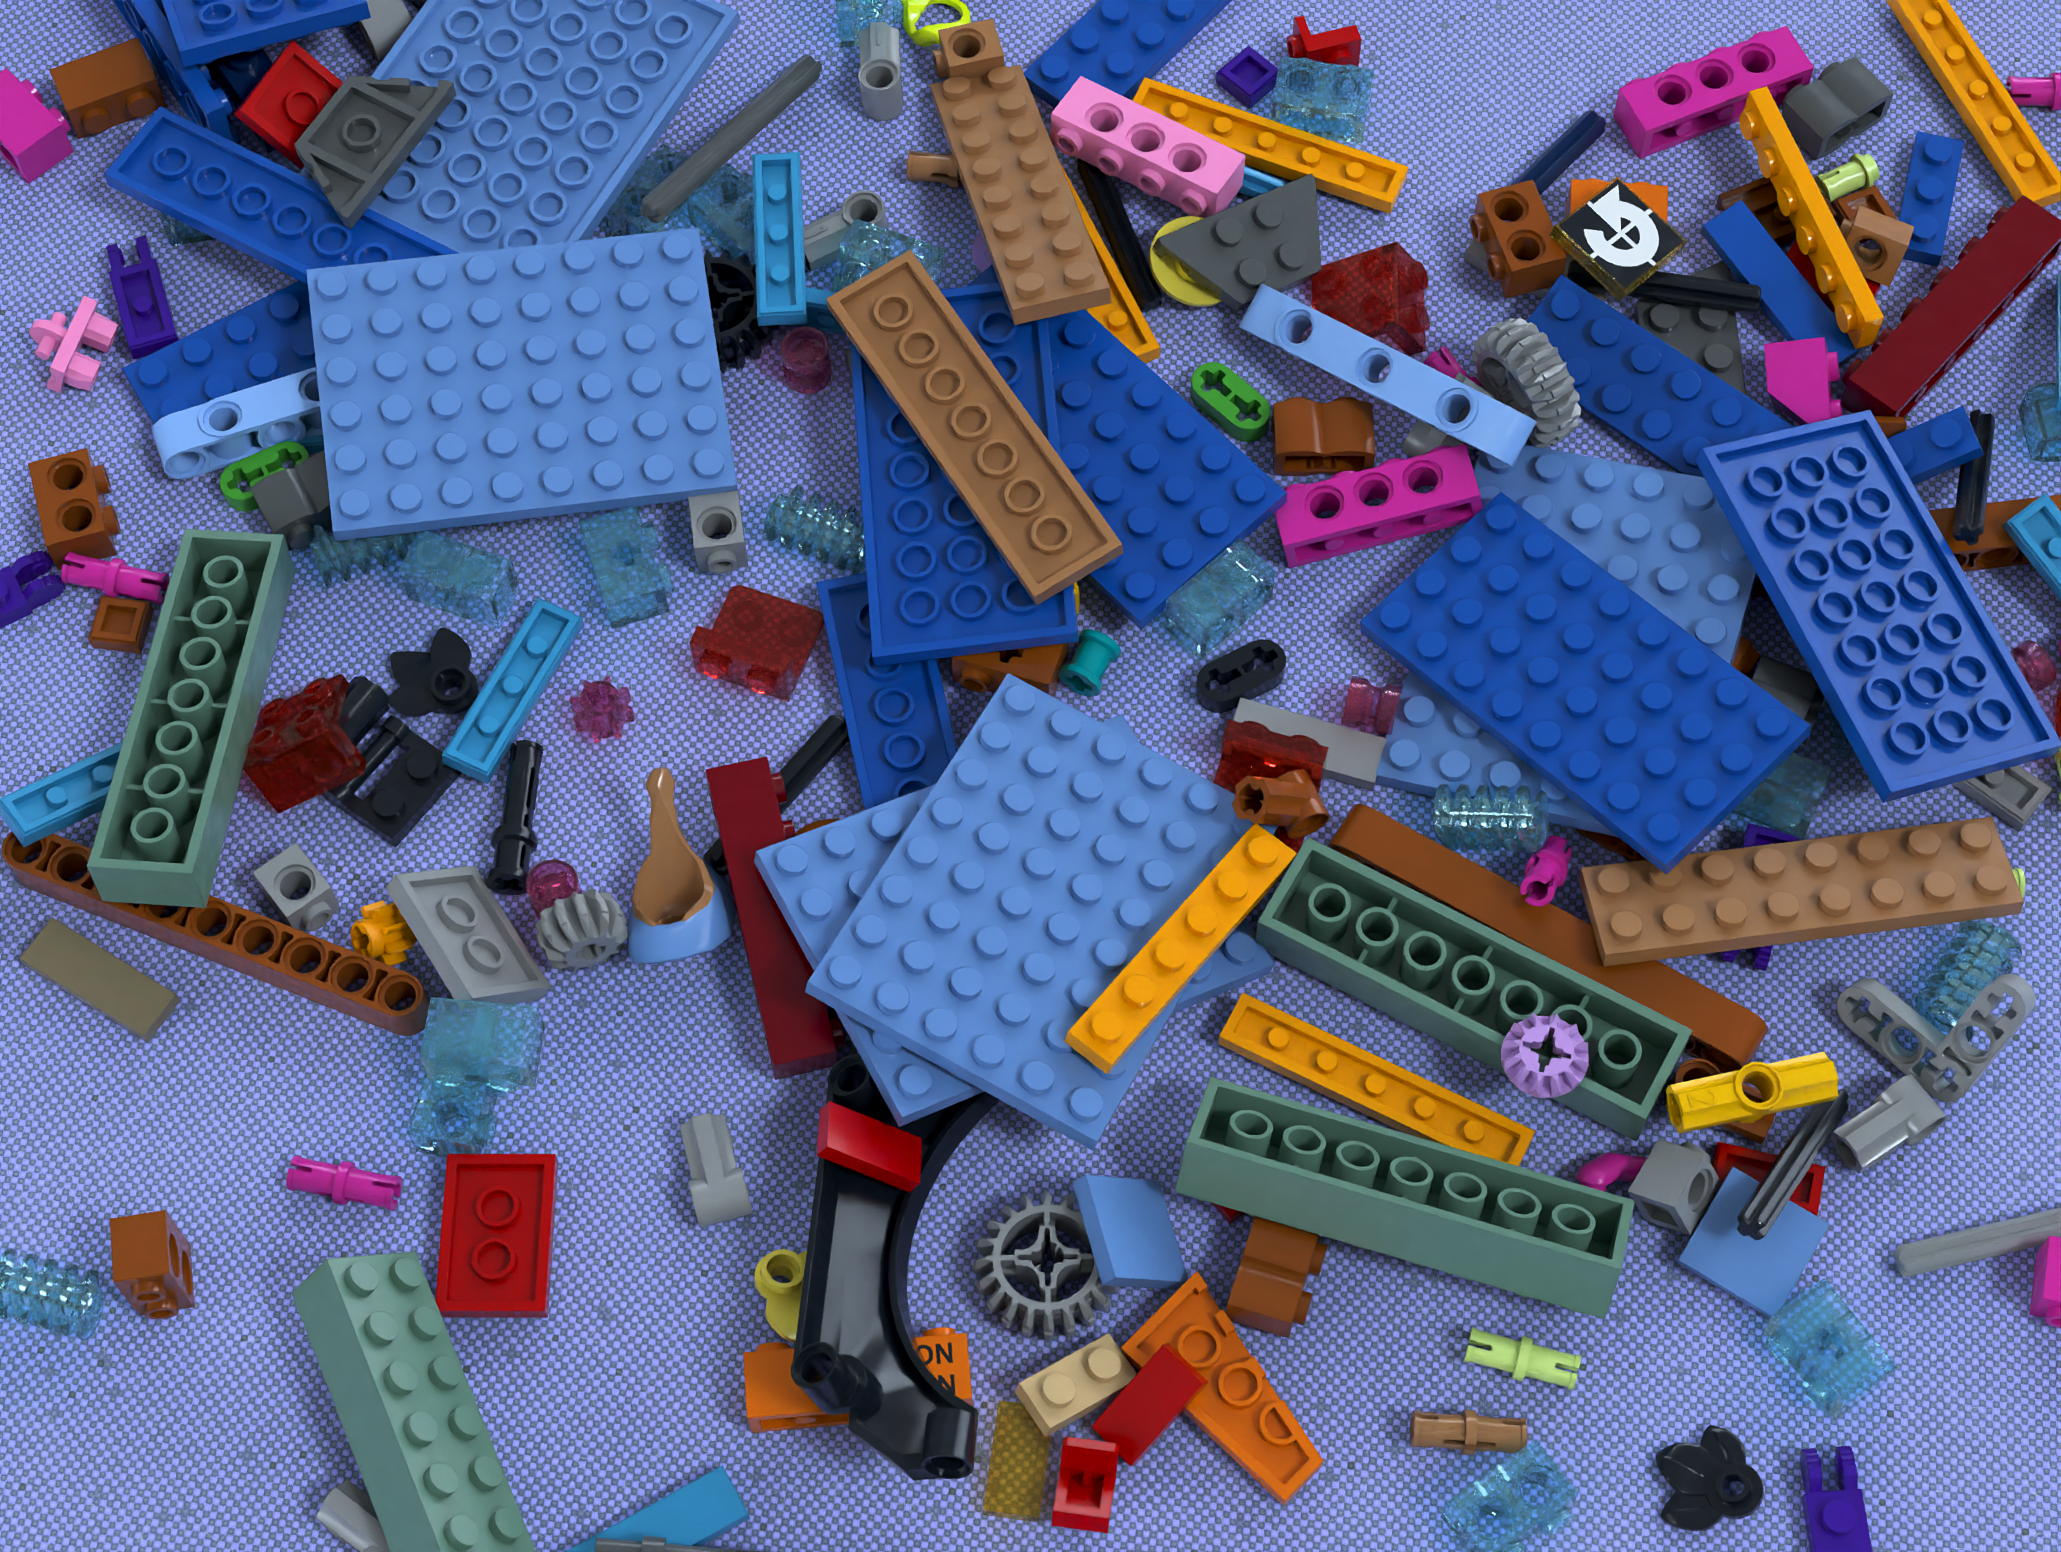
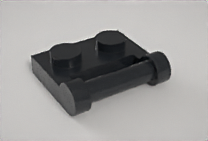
M390 715L381 724L380 730L382 732L339 780L332 779L323 789V793L334 805L396 848L462 772L442 764V751L411 731L399 718ZM396 746L406 751L364 800L354 794Z

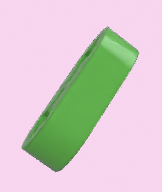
M1210 362L1197 367L1191 379L1190 394L1193 403L1235 439L1252 442L1262 438L1268 431L1271 410L1267 400L1229 367L1221 363ZM1204 383L1210 386H1214L1217 383L1222 384L1221 393L1214 388L1208 392L1204 391ZM1242 412L1248 416L1254 412L1257 414V419L1254 421L1247 418L1242 422L1239 420V414Z
M285 441L231 464L225 468L219 481L226 502L237 511L248 512L258 509L259 506L252 491L249 490L242 493L237 484L246 480L252 488L267 476L285 470L283 463L291 460L297 467L301 462L310 457L308 451L297 442Z

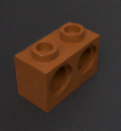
M1529 180L1478 194L1475 213L1470 216V229L1475 242H1482L1487 253L1486 264L1491 280L1493 282L1499 281L1506 298L1552 287L1560 275H1563L1567 256L1534 181Z
M87 448L28 463L45 546L58 570H62L63 564L70 566V562L64 560L70 551L96 559L117 555L113 536L121 534V529L113 505L106 506L104 494L112 493V489L104 464L95 466ZM74 485H78V486L75 487L74 489L67 490V489H69L70 487H72V486H74ZM89 525V526H88L87 528H85L84 530L76 531L77 529H79V528L82 527V526Z
M161 1210L111 1218L113 1283L140 1316L145 1315L149 1319H167L176 1316L180 1309L195 1307L191 1245L168 1212Z

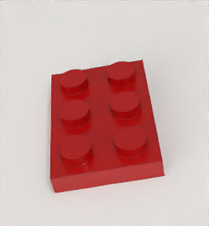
M292 40L284 47L234 115L302 170L304 164L298 157L294 144L341 87L343 82Z
M447 1154L435 1298L442 1317L548 1318L558 1159L556 1154Z

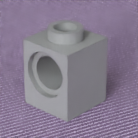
M738 490L688 497L694 551L699 573L725 574L732 572L736 568L748 567ZM717 533L728 534L726 537L722 539L710 538L712 535Z
M294 843L252 872L262 893L287 926L303 932L315 931L327 924L332 918L333 913L340 909L332 888L297 843ZM298 889H310L309 893L301 899H289L292 893Z
M1658 1139L1630 1186L1628 1193L1632 1200H1635V1205L1645 1221L1691 1236L1722 1182L1710 1163L1709 1155L1703 1149L1688 1142L1678 1145Z

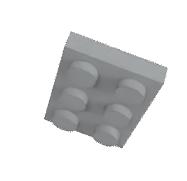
M475 866L395 874L386 886V890L401 915L406 920L462 1012L541 1000L551 988L550 983L493 893L486 886L484 879Z

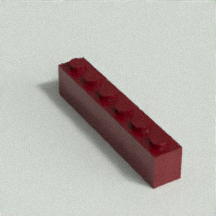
M2024 195L2010 209L2002 206L1990 220L1986 228L1988 232L1981 239L1977 236L1972 237L1959 254V263L1953 269L1945 266L1929 287L1931 292L1924 299L1917 296L1910 302L1900 318L1901 324L1895 330L1887 327L1874 342L1871 348L1873 353L1865 361L1858 358L1851 364L1841 380L1846 385L1841 398L1842 407L1852 414L1871 410L1874 416L1904 417L1905 419L2059 255L2061 251V220Z
M767 756L706 769L709 795L774 1078L778 1080L831 1068L837 1063L836 1049L845 1047L839 1016L829 1017L826 1004L805 992L807 982L814 971L754 863L757 850L796 836L793 821H782L778 805L787 802L781 772L771 774Z

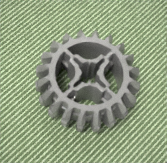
M1521 317L1517 319L1511 318L1505 322L1500 321L1489 327L1488 331L1480 335L1479 339L1474 342V352L1472 353V360L1476 365L1474 373L1479 378L1482 388L1495 396V400L1525 414L1537 422L1525 445L1544 448L1562 441L1574 428L1579 426L1581 407L1577 403L1580 400L1579 393L1573 386L1575 379L1570 376L1566 368L1567 363L1559 356L1558 348L1550 344L1547 334L1544 332L1539 333L1535 324L1532 322L1528 323Z
M1046 1190L1042 1193L1041 1205L1033 1206L1031 1198L1024 1194L1020 1198V1212L1017 1213L1011 1206L1004 1204L1001 1208V1216L1004 1223L989 1219L986 1223V1232L991 1238H979L977 1240L976 1250L983 1257L973 1261V1269L975 1274L984 1276L976 1282L977 1292L979 1295H991L986 1302V1309L989 1313H998L1005 1309L1002 1316V1325L1006 1329L1014 1326L1020 1319L1022 1320V1335L1026 1338L1033 1334L1035 1325L1043 1326L1044 1339L1048 1341L1054 1337V1326L1059 1325L1063 1326L1064 1333L1068 1337H1072L1076 1334L1074 1320L1078 1318L1084 1325L1088 1327L1095 1324V1315L1091 1307L1098 1311L1107 1312L1110 1308V1299L1105 1293H1117L1120 1286L1101 1284L1080 1208L1077 1212L1073 1211V1196L1068 1193L1062 1198L1060 1206L1052 1205V1195ZM1055 1230L1076 1238L1084 1245L1089 1254H1081L1080 1248L1073 1249L1062 1245L1057 1239ZM1039 1231L1038 1239L1032 1246L1025 1249H1015L1014 1255H1006L1020 1238L1029 1233ZM1047 1245L1050 1246V1259L1055 1261L1053 1272H1051L1050 1286L1045 1285V1272H1041L1042 1259H1045V1246ZM1081 1276H1090L1086 1284L1077 1293L1067 1299L1057 1301V1294L1062 1286L1070 1282L1080 1281ZM1005 1277H1015L1016 1282L1029 1283L1034 1286L1039 1292L1040 1302L1019 1294Z

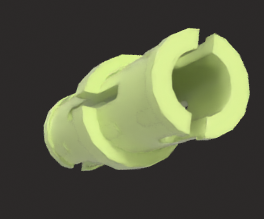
M1472 1327L1468 1344L1488 1348L1490 1351L1468 1345L1464 1362H1472L1511 1372L1512 1379L1523 1381L1526 1376L1567 1387V1389L1572 1391L1574 1390L1578 1374L1560 1370L1556 1367L1577 1372V1369L1580 1367L1581 1355H1573L1534 1345L1533 1338L1522 1336L1519 1341Z

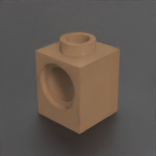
M993 18L938 30L939 49L932 51L933 63L938 79L946 77L947 80L956 76L972 79L986 76L996 67L1005 66L1004 53Z
M1859 206L1853 221L1844 218L1839 229L1862 275L1867 279L1890 287L1909 246L1914 226ZM1862 239H1873L1880 244L1881 248L1869 250L1864 248L1859 241Z

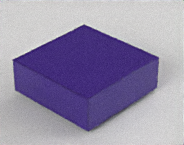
M1249 45L1216 72V83L1249 109L1282 82V71Z

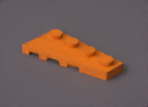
M1196 1271L1121 1347V1351L1127 1360L1140 1371L1163 1344L1169 1343L1209 1382L1183 1412L1274 1498L1285 1506L1322 1467L1323 1459L1284 1400H1280L1266 1379V1373L1256 1358L1250 1355L1235 1332L1236 1328L1225 1311L1219 1308L1209 1293L1207 1284L1199 1272Z

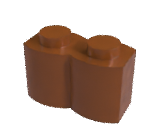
M1290 397L1282 402L1274 403L1271 418L1273 473L1286 476H1309L1319 473L1335 475L1343 471L1358 472L1373 468L1375 439L1372 403L1359 401L1354 397H1340L1324 404L1310 401L1305 397Z
M1255 1216L1228 1300L1226 1314L1229 1319L1286 1338L1290 1336L1293 1323L1304 1326L1313 1293L1303 1290L1308 1274L1319 1277L1328 1248L1327 1244L1318 1242L1320 1235Z

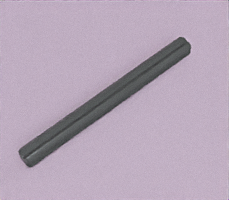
M811 55L801 56L642 199V206L639 209L642 216L648 217L651 223H659L819 79L820 72L822 71L820 61H815Z

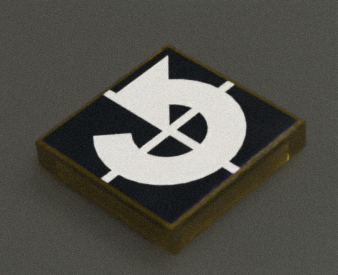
M1616 177L1556 224L1550 233V236L1618 301L1622 300L1679 254L1687 243L1682 236L1619 177Z

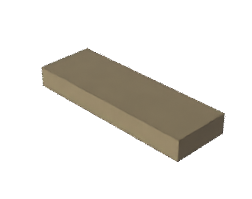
M53 917L19 958L27 968L147 1043L180 1002L174 992Z

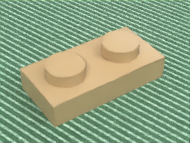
M1108 1333L1019 1382L1015 1393L1046 1438L1115 1399L1137 1373Z

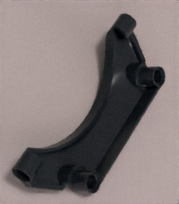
M851 1054L835 1063L830 1070L827 1079L826 1104L831 1101L922 1138L920 1184L911 1192H907L819 1157L791 1377L795 1384L821 1411L831 1415L849 1413L848 1429L855 1437L913 1481L938 1478L961 1479L972 1474L974 1469L979 1412L976 1408L943 1387L923 1358L916 1342L909 1316L907 1297L908 1262L917 1222L933 1184L961 1141L1000 1099L987 1092H983L899 1127L859 1054Z

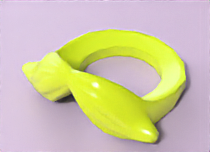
M901 0L904 30L913 42L920 47L934 44L939 45L938 30L971 23L970 11L967 5L960 0ZM931 4H947L954 7L961 14V19L956 22L926 25L919 30H916L915 27L921 14Z

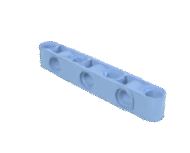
M1264 284L1260 285L1238 326L1278 349L1513 467L1537 423L1525 414ZM1312 326L1310 336L1302 342L1304 332ZM1390 365L1387 377L1379 382L1380 372L1384 367ZM1470 404L1468 416L1465 420L1458 423L1459 412L1463 407Z
M316 367L227 394L207 403L175 412L159 419L152 428V435L164 472L173 479H188L230 466L276 443L294 438L295 442L307 436L323 435ZM303 419H306L311 424V428L307 432ZM255 435L261 447H254Z

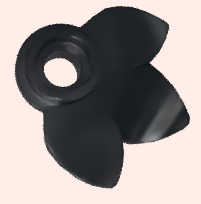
M442 627L437 631L432 641L430 653L401 651L393 652L390 656L393 675L401 687L390 695L388 704L405 716L419 717L436 710L446 714L460 713L471 707L478 696L477 680L469 670L472 659L471 650L458 634L447 628ZM459 687L462 689L455 695H445L450 688Z
M1709 1425L1703 1433L1700 1446L1691 1443H1676L1665 1447L1655 1455L1656 1463L1662 1476L1676 1490L1660 1514L1661 1519L1670 1526L1688 1531H1706L1717 1524L1723 1517L1729 1519L1748 1517L1762 1503L1764 1488L1760 1476L1752 1467L1746 1465L1745 1447L1734 1433L1724 1428ZM1729 1482H1741L1744 1484V1490L1737 1496L1725 1494L1724 1488Z

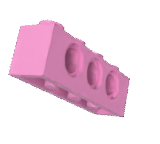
M1082 76L1078 78L1051 113L1050 140L1053 146L1057 147L1062 153L1086 161L1109 176H1116L1140 188L1150 196H1157L1181 208L1188 215L1207 218L1225 210L1242 187L1246 155Z

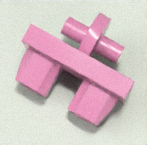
M83 296L68 330L64 328L67 317L60 312H54L50 321L38 319L33 322L29 334L39 344L35 351L36 356L47 360L52 351H57L49 371L52 375L46 388L61 393L64 385L68 384L87 391L92 390L102 362L81 354L80 350L83 344H86L108 354L116 338L119 324L107 317L96 313L98 301Z

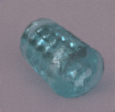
M799 485L793 488L789 496L781 493L776 497L768 511L764 525V538L766 540L774 542L779 539L781 545L788 549L797 546L799 553L807 557L815 553L817 560L825 564L833 560L835 567L842 571L848 570L851 567L853 575L862 572L866 565L863 522L860 525L856 524V508L851 506L841 518L838 516L839 502L833 499L825 510H821L822 495L815 492L807 503L802 502L804 488Z
M320 524L314 525V541H309L327 589L332 587L333 571H336L345 582L351 581V565L353 564L364 575L370 574V558L372 557L383 568L389 567V551L393 550L403 562L408 560L409 544H413L421 553L414 532L335 541L333 534L329 535Z
M1440 784L1435 795L1433 826L1437 839L1450 850H1458L1463 846L1466 850L1477 851L1483 846L1489 851H1498L1503 847L1506 851L1517 852L1523 847L1525 851L1538 852L1543 848L1548 837L1549 802L1546 792L1542 790L1537 794L1535 801H1532L1529 787L1522 785L1517 789L1515 800H1512L1511 791L1506 785L1498 787L1494 800H1492L1489 786L1480 785L1477 788L1475 799H1473L1471 789L1466 784H1460L1457 788L1455 799H1453L1450 786Z
M1966 921L1961 923L1955 932V939L1950 940L1945 949V955L1939 958L1935 965V971L1930 973L1927 978L1925 988L1921 989L1915 998V1005L1919 1014L1947 1036L1975 998L1989 983L1999 975L2012 972L2014 964L2010 958L2019 959L2021 957L2022 949L2020 944L2005 929L1983 921ZM1972 1026L1966 1029L1968 1042L1975 1034Z
M11 1247L5 1249L0 1256V1319L14 1317L19 1324L27 1325L34 1322L39 1329L51 1330L55 1327V1330L61 1335L67 1336L76 1333L79 1339L83 1341L88 1340L95 1333L103 1311L104 1298L103 1291L99 1287L100 1274L98 1270H88L82 1282H78L79 1267L76 1264L67 1265L61 1277H59V1263L57 1259H47L41 1270L38 1271V1257L36 1254H26L20 1265L17 1266V1250Z

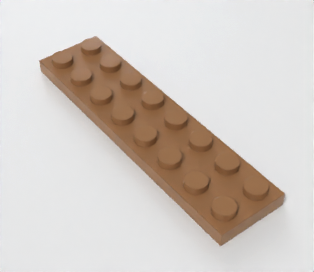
M1021 65L996 67L988 75L967 79L956 76L943 82L930 84L935 110L950 151L953 154L957 170L1014 325L1112 303L1110 286Z
M911 249L826 298L830 312L1036 605H1039L1124 553L1121 541Z
M1993 817L1688 854L1667 875L1648 860L1583 867L1580 869L1579 875L1581 891L1603 967L2020 914L2024 904Z

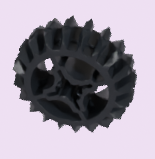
M706 248L703 258L712 319V304L714 302L717 303L718 319H713L720 371L724 374L728 363L735 362L743 369L746 363L745 356L749 355L759 359L762 353L761 345H772V340L774 339L773 331L778 330L779 325L758 326L756 264L750 266L749 259H747L745 253L732 260L731 254L727 249L724 250L720 257H713Z

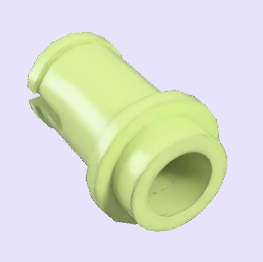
M1856 153L1850 157V162L1824 174H1819L1814 177V180L1829 203H1832L1833 200L1859 188L1872 187L1874 181L1879 179L1880 173L1874 158L1870 154L1862 156Z

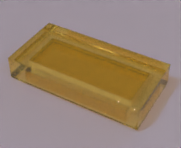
M999 1401L983 1515L1039 1522L1051 1435L1045 1438L1022 1403Z

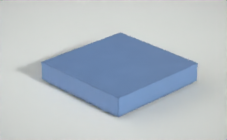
M1732 1167L1676 1262L1771 1320H1774L1830 1224L1789 1200L1763 1239L1754 1240L1749 1235L1742 1236L1737 1230L1739 1225L1737 1216L1760 1182Z
M1086 1174L1072 1182L1102 1285L1176 1290L1188 1280L1159 1181Z

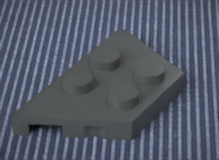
M349 75L297 140L294 146L298 157L346 227L353 228L456 96L454 83L448 80H439L438 87L412 86L409 78L377 80L369 76Z
M1311 173L1161 236L1156 240L1153 247L1163 258L1168 253L1191 270L1187 276L1202 287L1213 290L1217 298L1235 312L1241 311L1250 306L1261 284L1282 293L1315 279L1321 272L1316 180Z
M1720 261L1691 275L1731 281L1730 269L1724 261ZM1644 298L1636 302L1634 310L1635 323L1746 395L1735 311Z

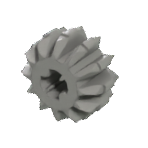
M590 889L584 894H577L574 891L566 899H556L554 907L545 908L540 912L541 919L535 924L538 933L536 938L541 951H544L546 959L550 961L554 969L566 968L568 972H575L581 967H587L591 970L594 964L599 962L607 963L611 954L619 953L624 949L623 943L628 938L626 928L628 924L618 902L614 900L610 892L598 893L596 889Z

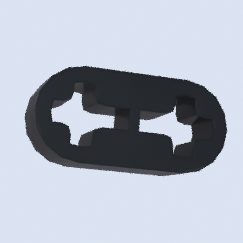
M1259 639L1208 663L1201 668L1197 675L1196 697L1199 704L1210 712L1224 713L1237 708L1240 697L1252 700L1276 688L1281 684L1285 676L1286 655L1284 650L1271 640ZM1260 658L1264 663L1272 661L1271 671L1266 673L1262 667L1254 669L1255 659ZM1216 680L1220 685L1228 683V692L1222 695L1218 689L1210 691L1211 681Z

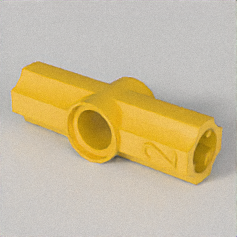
M1825 1052L1769 1064L1751 1062L1737 1071L1669 1085L1666 1088V1108L1671 1124L1676 1127L1679 1134L1736 1121L1753 1123L1764 1115L1835 1100L1839 1096V1078L1834 1062L1827 1057ZM1742 1083H1750L1756 1086L1762 1095V1103L1749 1100L1742 1090Z

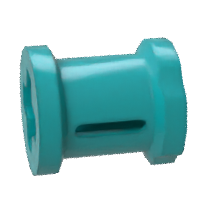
M1085 629L1079 634V647L1069 664L1061 667L1058 677L1072 691L1083 696L1092 697L1099 695L1102 689L1100 680L1109 664L1118 660L1121 655V649L1109 636L1096 630Z

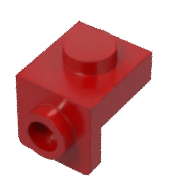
M1304 15L1294 17L1292 35L1287 36L1286 39L1287 50L1292 64L1299 63L1305 80L1326 75H1341L1359 67L1362 39L1356 25L1311 35Z
M1065 1437L1063 1439L1051 1526L1108 1533L1116 1483L1119 1445L1094 1439Z

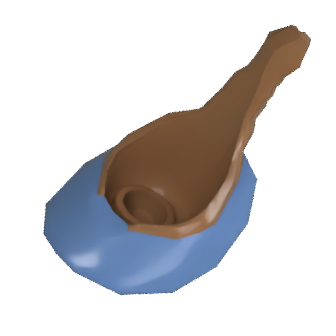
M666 767L653 769L645 783L651 801L649 816L651 850L638 871L631 899L632 907L628 921L627 945L628 953L633 963H668L711 951L732 935L736 916V909L727 883L691 849L680 830L673 797L675 781Z

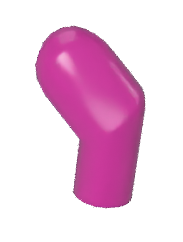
M1610 1152L1603 1153L1580 1167L1576 1179L1580 1185L1606 1192V1185H1610L1616 1180L1633 1183L1647 1158Z

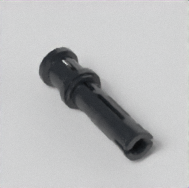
M529 740L516 741V744H511L502 820L500 826L495 829L491 836L490 844L495 849L492 869L486 873L485 884L492 891L505 895L525 894L531 890L533 881L528 872L531 854L536 851L538 839L532 828L539 771L544 749L540 744Z

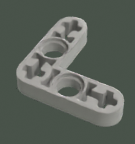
M2008 973L1999 975L1979 993L1947 1036L1885 985L1875 979H1858L1844 990L1837 1000V1011L1840 1019L1847 1027L1904 1074H1913L1927 1093L1939 1101L1953 1102L1964 1096L1977 1083L2027 1020L2036 1005V995L2032 986L2022 977ZM2008 993L2014 998L2011 1008L1998 1019L1990 1013L2001 1003L2002 995ZM1862 997L1867 998L1871 1002L1867 1013L1859 1008ZM1886 1015H1889L1893 1020L1882 1029L1879 1024L1885 1020L1884 1017ZM1975 1026L1985 1031L1990 1039L1989 1050H1978L1968 1042L1966 1037L1967 1027ZM1897 1028H1906L1914 1033L1919 1042L1918 1051H1907L1898 1044L1895 1037ZM1932 1050L1936 1055L1926 1065L1921 1059ZM1948 1066L1956 1072L1953 1078L1954 1081L1951 1083L1943 1077Z

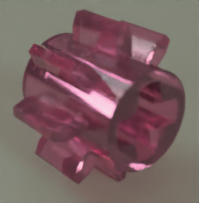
M606 676L603 681L592 683L587 680L583 681L584 689L580 697H570L569 700L572 711L577 714L573 718L576 731L582 732L588 729L592 733L595 743H599L601 738L612 736L618 739L622 738L620 730L624 722H634L635 720L633 708L628 705L631 701L628 687H622L617 690L612 685L610 676Z

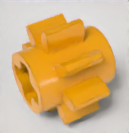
M384 900L361 907L363 918L355 921L350 932L355 952L390 966L406 962L405 950L413 948L417 938L401 915L396 904L386 905Z

